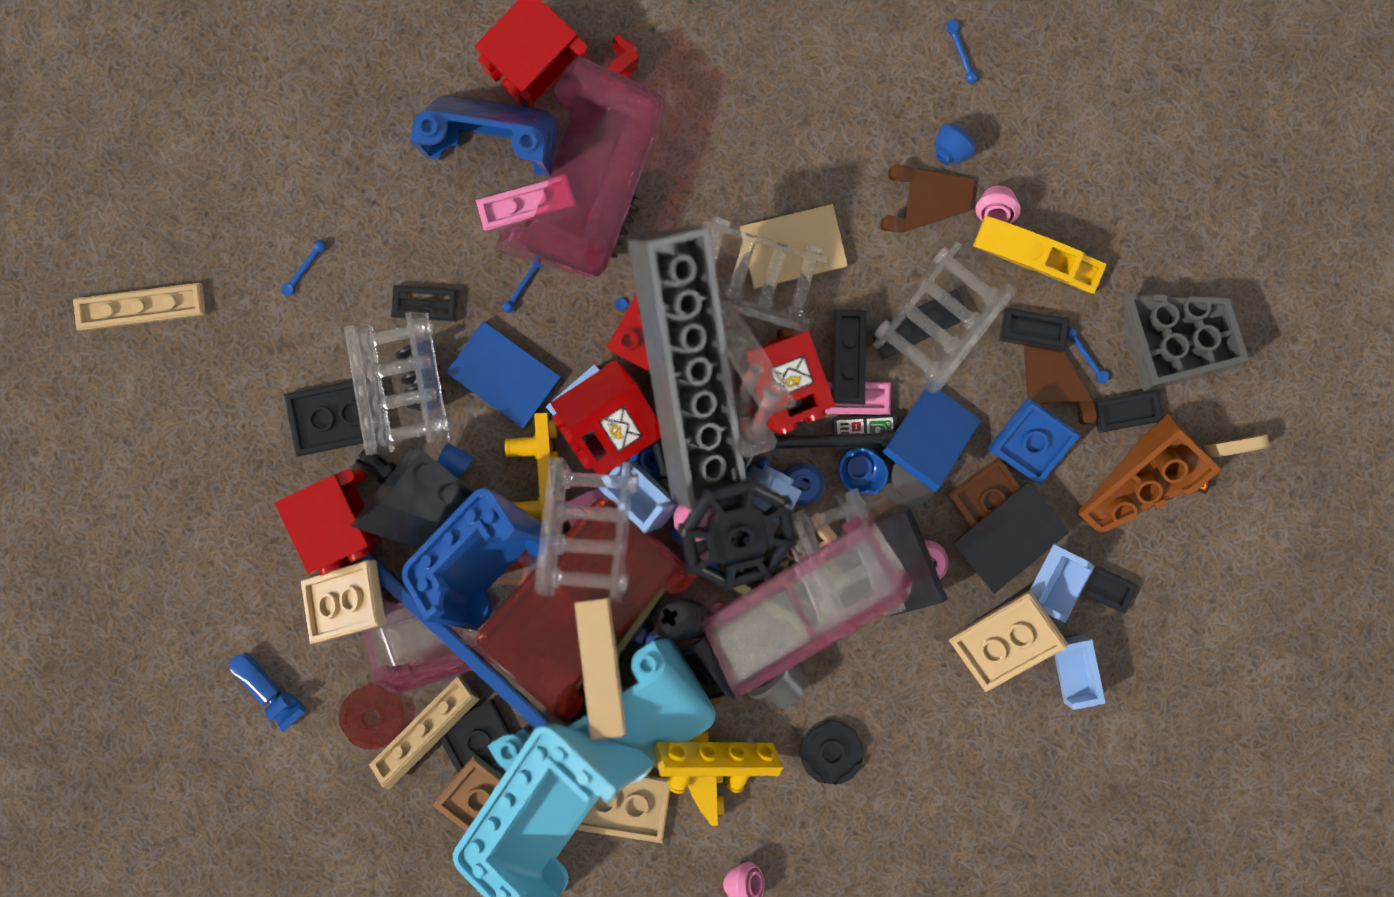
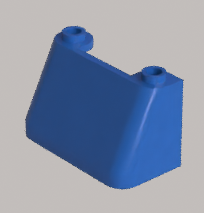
M442 95L436 98L414 119L410 142L425 158L441 160L442 154L446 149L452 146H460L461 133L463 131L512 139V148L515 154L521 159L532 162L535 175L551 177L558 123L554 115L547 110L460 96Z
M482 488L476 490L406 562L402 571V579L425 621L477 631L487 621L492 612V601L486 590L526 549L533 557L546 559L553 555L563 543L550 527L497 492Z

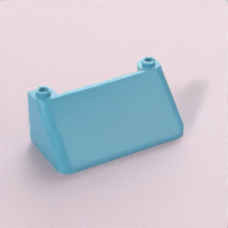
M663 638L653 641L634 655L632 670L639 683L622 693L627 735L603 739L639 749L655 762L653 748L656 742H688L713 725L716 715L714 706L674 639ZM588 715L568 728L590 734ZM525 727L515 734L500 737L489 744L488 748L498 764L507 771L531 736V733Z
M547 723L538 727L531 734L453 852L455 867L483 897H559L567 887L569 876L565 867L556 857L598 798L603 796V799L608 803L615 798L621 789L632 782H639L645 778L655 763L642 751L607 739L591 740L590 734L554 723Z

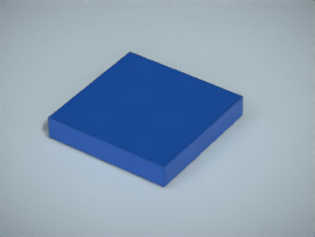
M1027 397L988 446V449L1041 485L1081 435L1071 426Z

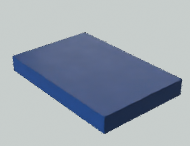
M484 321L446 371L448 375L523 429L526 428L534 414H536L562 378Z
M930 382L924 388L882 453L933 491H937L981 420Z

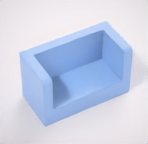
M635 461L624 462L614 468L598 488L644 533L663 528L678 506V503L671 500V494Z
M1053 544L1030 590L1048 615L1066 623L1095 565Z
M1084 635L1065 638L1068 642L1067 648L1054 654L1064 704L1073 710L1106 704L1093 640Z

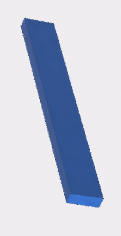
M367 555L361 561L376 560L380 584L535 729L544 724L553 723L449 625L425 621L405 584L378 559Z

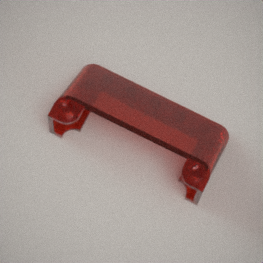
M607 496L601 497L592 503L481 628L477 635V644L491 660L555 717L567 724L579 711L583 702L582 695L575 688L583 679L575 603L610 598L616 641L662 588L672 594L682 592L688 588L698 575L689 574L685 569L686 562L652 531L644 533L616 502Z

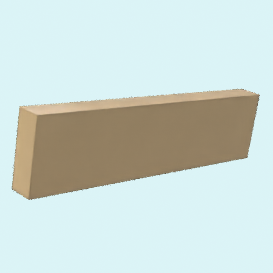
M201 283L73 299L76 329L78 331L206 315Z
M610 598L575 603L591 740L625 736L627 731Z
M458 675L369 764L383 788L390 790L480 700L464 677Z

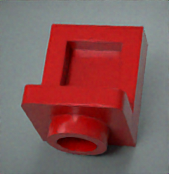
M616 34L612 40V49L619 57L601 71V83L609 92L616 86L619 88L625 86L632 79V73L638 68L639 51L629 39L624 40L619 34Z

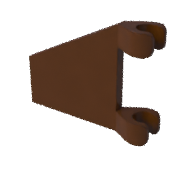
M899 164L893 165L888 170V179L898 182H910L905 219L887 215L885 218H882L880 228L882 231L903 233L970 211L975 179L913 169Z
M1024 346L1027 397L1042 407V404L1079 402V423L1084 425L1095 422L1097 416L1094 401L1065 352Z

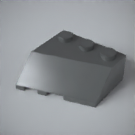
M1124 293L1125 332L1143 392L1234 369L1250 361L1230 298L1195 296L1184 298L1168 297V295L1159 294L1148 296L1137 295V293Z

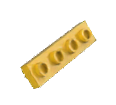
M550 413L534 414V436L505 439L506 457L535 456L538 464L540 497H538V501L512 503L550 527L558 536L564 533L563 516L557 515L556 505L557 502L562 501L561 484L555 483L554 471L560 469L558 451H553L552 439L558 437L556 423L551 419Z
M656 742L653 748V754L661 777H668L667 784H669V789L678 794L685 792L692 776H727L725 779L727 788L731 792L740 793L744 790V786L750 776H779L783 769L773 743Z

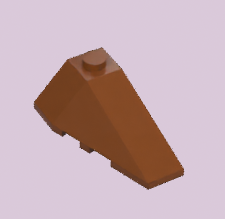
M1168 414L1142 436L1079 509L1078 514L1099 534H1102L1135 519L1138 513L1154 506L1157 509L1167 505L1166 501L1183 493L1187 496L1196 492L1222 469L1193 437Z

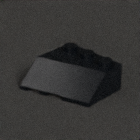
M411 447L350 526L420 548L474 491L423 450Z

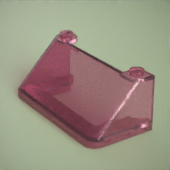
M578 56L561 70L555 86L556 99L564 107L573 110L532 224L529 227L519 224L507 226L501 232L495 250L509 256L591 278L604 273L609 264L663 117L665 105L663 98L656 91L582 56Z

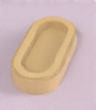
M1268 434L1202 446L1204 451L1213 458L1265 449L1270 444Z

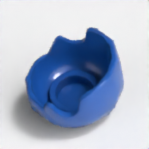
M862 446L852 448L843 454L839 460L838 475L842 485L854 494L875 495L887 484L889 470L885 458L877 450Z

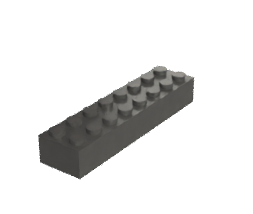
M686 225L628 239L671 500L691 510L703 495L702 490L705 488L713 489L746 479L709 228Z

